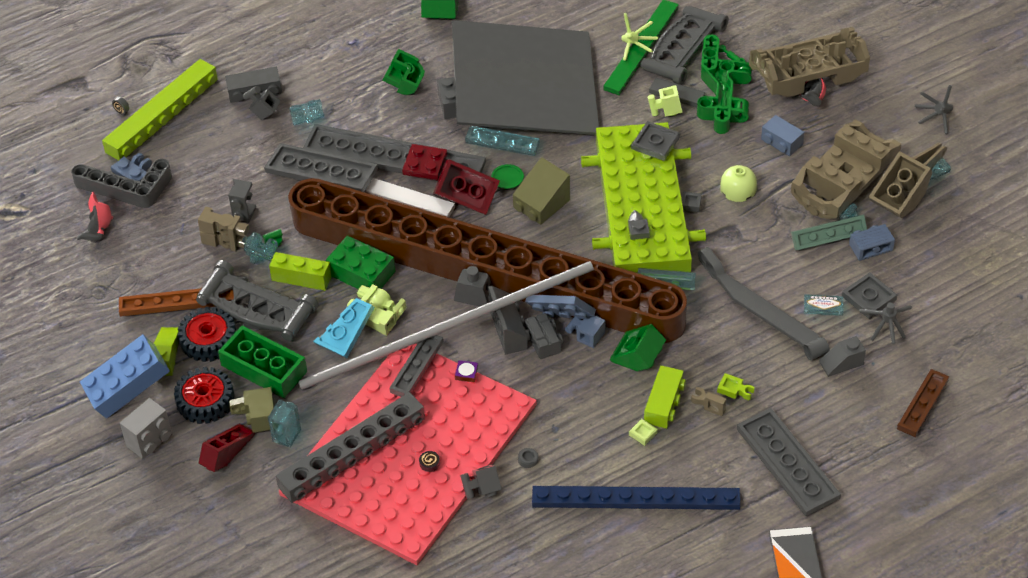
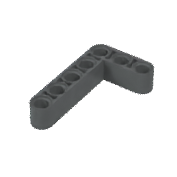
M166 159L156 160L140 182L83 164L75 165L71 170L74 184L77 188L141 208L151 207L172 178L170 165Z

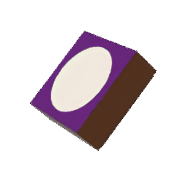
M459 360L455 380L475 382L478 363Z

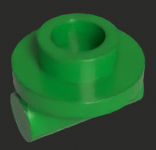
M281 229L262 235L264 243L268 247H277L283 241Z

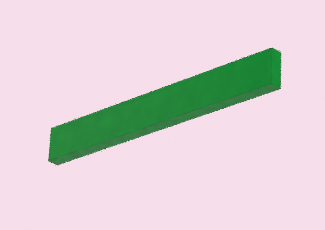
M662 0L648 20V22L652 21L653 24L641 31L638 36H655L659 38L678 10L679 4ZM638 40V42L642 43L650 49L657 41ZM632 44L626 61L623 58L604 84L603 90L620 95L640 66L643 58L649 52L636 44Z

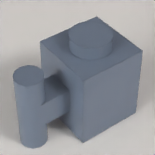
M594 315V317L586 316V319L582 321L581 318L574 316L565 328V331L571 334L576 329L577 341L594 348L605 334V320Z

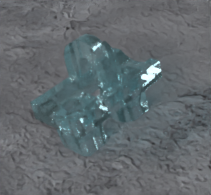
M320 99L289 108L293 125L305 122L308 124L313 123L314 120L324 117Z

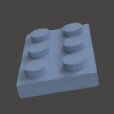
M532 295L527 297L525 301L532 306V309L541 311L542 314L546 313L548 317L559 315L563 318L575 316L586 319V316L594 317L596 311L595 308L576 296Z

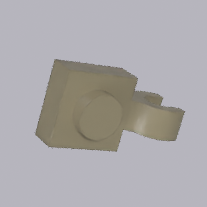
M696 387L695 394L700 396L692 395L691 402L703 405L704 410L723 416L726 410V398L710 392L706 394L704 389Z

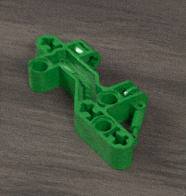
M712 34L704 37L701 79L716 97H700L697 101V116L702 120L714 121V131L718 134H725L730 129V123L745 122L749 118V102L746 99L732 97L733 84H747L751 82L752 69L744 58H740L732 51H728L725 45H719L718 36ZM719 52H725L726 56L731 60L719 59Z

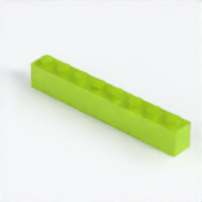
M202 59L195 62L102 140L105 153L118 161L123 157L129 156L143 142L154 135L156 131L166 125L169 120L179 114L181 110L218 80L216 67Z

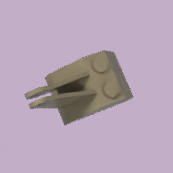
M937 143L913 158L899 151L869 195L870 201L900 218L906 216L917 207L925 195L932 175V169L945 155L947 147Z

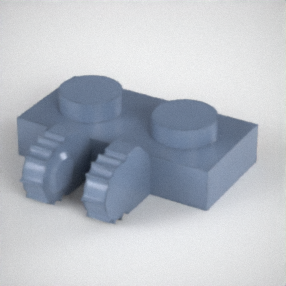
M138 153L133 156L131 161L125 157L121 158L111 166V171L116 175L140 182L147 173L146 170L151 167L152 161L149 158L144 159L145 156Z

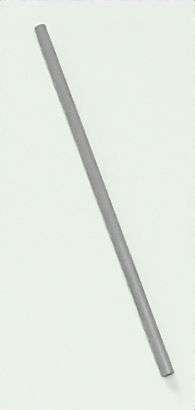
M591 261L314 374L300 380V387L304 390L593 271V265Z

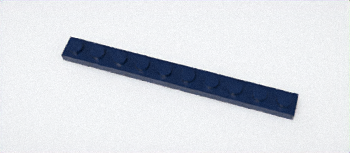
M533 486L532 508L740 510V488Z

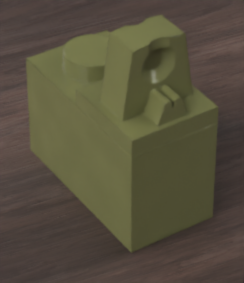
M271 387L243 391L244 397L229 401L231 414H246L247 425L252 426L253 433L277 429Z

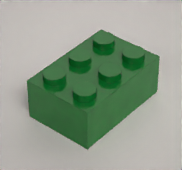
M346 236L325 260L330 263L331 277L357 289L362 285L370 288L372 284L381 289L396 272L393 256L350 236Z

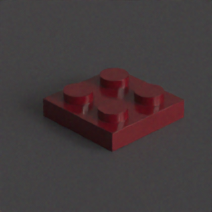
M412 144L402 169L403 175L438 180L447 157V149Z

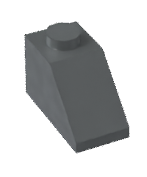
M855 336L838 342L819 360V363L829 377L864 365L866 350L859 338Z

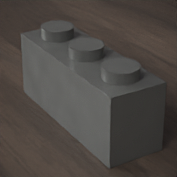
M277 66L225 76L230 103L245 100L243 94L255 86L260 87V94L267 89L274 95L282 93Z

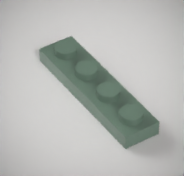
M858 215L792 231L791 234L795 250H801L850 238V234L857 230H866L867 226L864 215Z

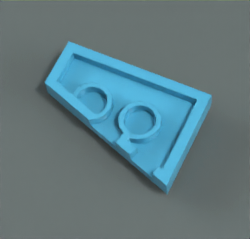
M356 298L340 314L339 319L333 325L330 324L326 328L327 331L313 342L340 356L348 358L375 307Z

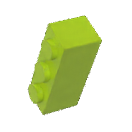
M275 252L269 265L271 279L276 282L326 291L331 279L330 263L326 261Z
M660 365L644 410V420L653 426L667 429L669 422L674 421L676 412L674 407L679 406L681 399L679 393L680 390L684 391L686 379H683V370Z

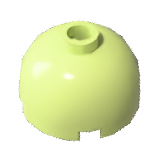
M732 166L721 177L720 191L726 195L728 200L735 202L746 201L750 196L752 198L757 191V178L754 172L746 166Z

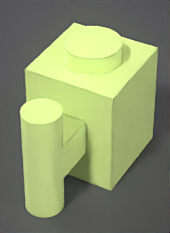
M676 85L659 89L660 99L655 100L654 95L648 96L652 116H657L659 114L658 109L661 108L664 110L665 117L682 113Z

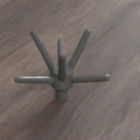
M951 85L948 86L943 102L937 101L924 92L920 93L936 105L915 104L916 108L935 109L934 113L920 120L919 124L938 114H942L944 132L948 134L946 114L953 110V105L947 103L952 88Z
M889 302L883 311L859 310L860 313L882 315V321L871 337L872 341L875 340L885 322L889 323L892 344L896 343L893 322L902 338H906L896 319V314L912 309L911 305L895 309V304Z

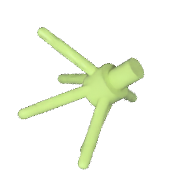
M624 13L627 33L621 39L627 43L623 60L626 61L631 44H636L652 53V49L638 42V40H658V37L638 36V33L652 25L653 22L650 21L635 32H631L627 13Z

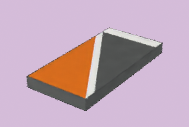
M811 526L769 530L777 578H822Z

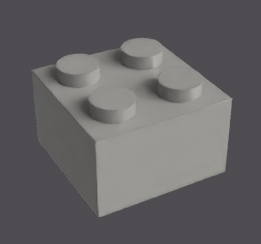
M148 398L120 422L126 447L142 459L148 454L153 453L155 448L168 440L172 435L166 410L151 398Z

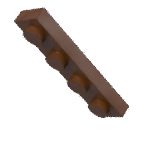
M930 369L899 421L897 430L916 438L947 385L949 376Z

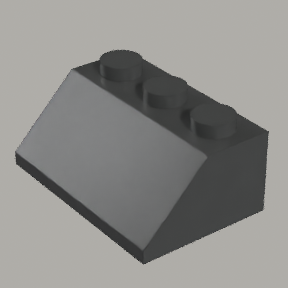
M494 286L488 287L489 302L510 294ZM518 302L491 312L505 355L528 350L527 341H530V335L528 330H524L525 322L523 316H519Z

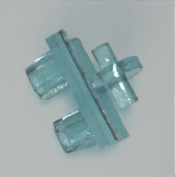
M253 232L249 237L244 236L242 240L244 242V251H246V255L250 256V262L253 264L258 260L264 261V259L272 261L278 248L277 241L270 238L264 244L262 243V236L256 232Z

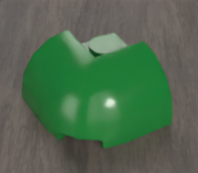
M398 49L382 81L397 87V93L410 95L417 90L425 70H423L418 58Z

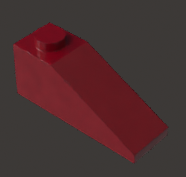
M239 423L203 442L198 464L213 472L227 466L254 437L255 432L253 433L251 429Z

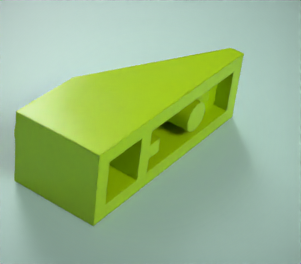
M161 327L154 344L170 370L164 376H173L179 344L178 327Z

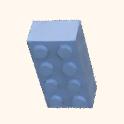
M142 334L82 379L80 383L94 409L107 419L170 372L155 344Z

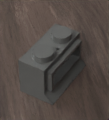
M233 179L234 186H232L228 194L232 216H240L241 222L249 223L257 207L256 204L246 202V200H251L253 195L250 192L253 184L249 181Z

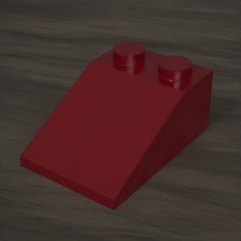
M448 159L445 162L432 195L486 215L500 180Z

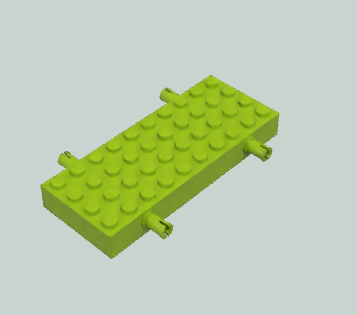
M668 122L654 123L669 128ZM645 124L596 128L597 155L581 156L582 168L598 166L600 168L609 237L592 238L593 250L609 248L612 253L613 266L648 277L691 274L692 258L689 242L706 241L705 229L693 231L686 229L675 160L691 159V148L674 149L673 147L665 161L631 149V144ZM634 210L647 219L650 233L649 238L630 240L628 219Z

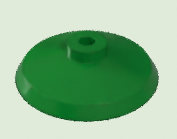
M505 164L495 168L491 177L500 180L498 187L512 189L521 184L524 179V173L515 165Z

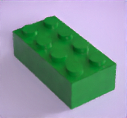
M243 325L218 351L222 367L263 388L271 387L272 393L282 398H285L307 373L304 356Z

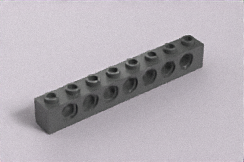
M408 392L277 474L278 488L291 503L302 499L307 493L321 487L329 479L337 477L342 471L354 466L364 457L370 456L375 450L387 445L397 436L403 435L408 429L419 425L425 419L424 406Z

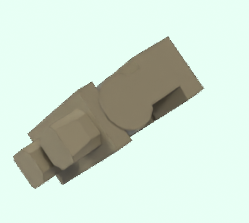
M205 206L198 218L202 244L214 247L222 245L224 248L235 252L238 247L247 249L251 242L250 236H246L249 232V224L242 223L240 216L235 215L233 217L230 214H217L213 212L212 208Z

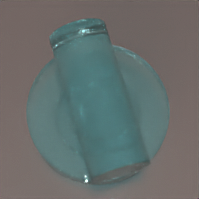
M852 203L839 216V219L858 216L855 211L857 206Z

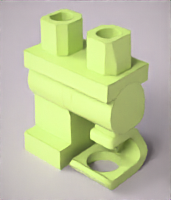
M373 284L370 288L362 285L357 292L358 297L362 298V301L375 307L366 325L387 336L395 326L396 321L406 310V301L401 298L395 306L390 295ZM351 299V300L348 302L347 307H348L355 299Z

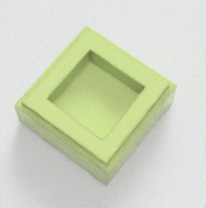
M641 419L629 431V436L645 446L657 434L658 429Z

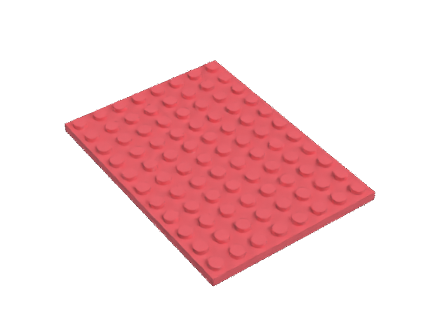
M417 344L387 356L309 454L400 398V396L390 393L389 388ZM436 354L411 393L424 406L425 419L419 425L408 429L403 435L397 436L387 445L378 448L370 456L364 457L354 466L348 467L337 477L329 479L321 487L312 490L294 503L418 565L467 499L460 475L468 473L470 480L474 479L472 470L493 464L535 408L537 402L535 399L478 372L475 382L455 380L458 363ZM426 451L436 452L440 458L438 469L432 472L422 470L419 465V457L422 453ZM279 490L280 496H282V497L288 499V498L282 493V491Z

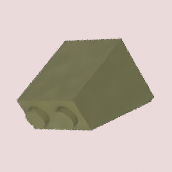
M543 157L540 158L514 192L513 207L518 212L528 216L530 220L540 225L543 224L570 201V175Z

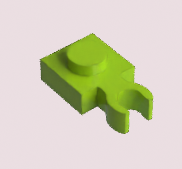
M725 373L717 387V393L736 399L737 395H740L745 400H751V394L746 392L754 394L755 388L752 385H743V379Z

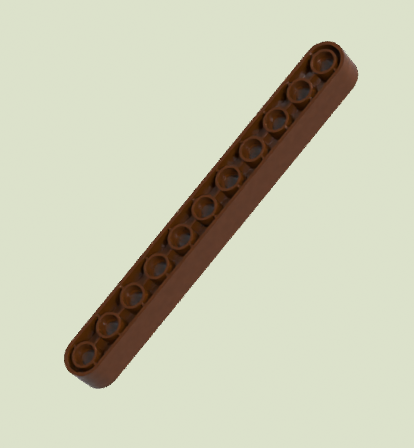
M311 178L296 183L289 192L288 199L295 229L303 235L335 245H339L346 236H350L393 256L395 263L453 281H458L463 269L475 266L478 268V272L489 275L492 286L510 294L591 261L594 268L593 271L535 295L576 296L596 309L595 316L605 320V327L624 333L652 324L666 339L665 343L677 340L686 329L687 298L684 291L675 284L321 179Z

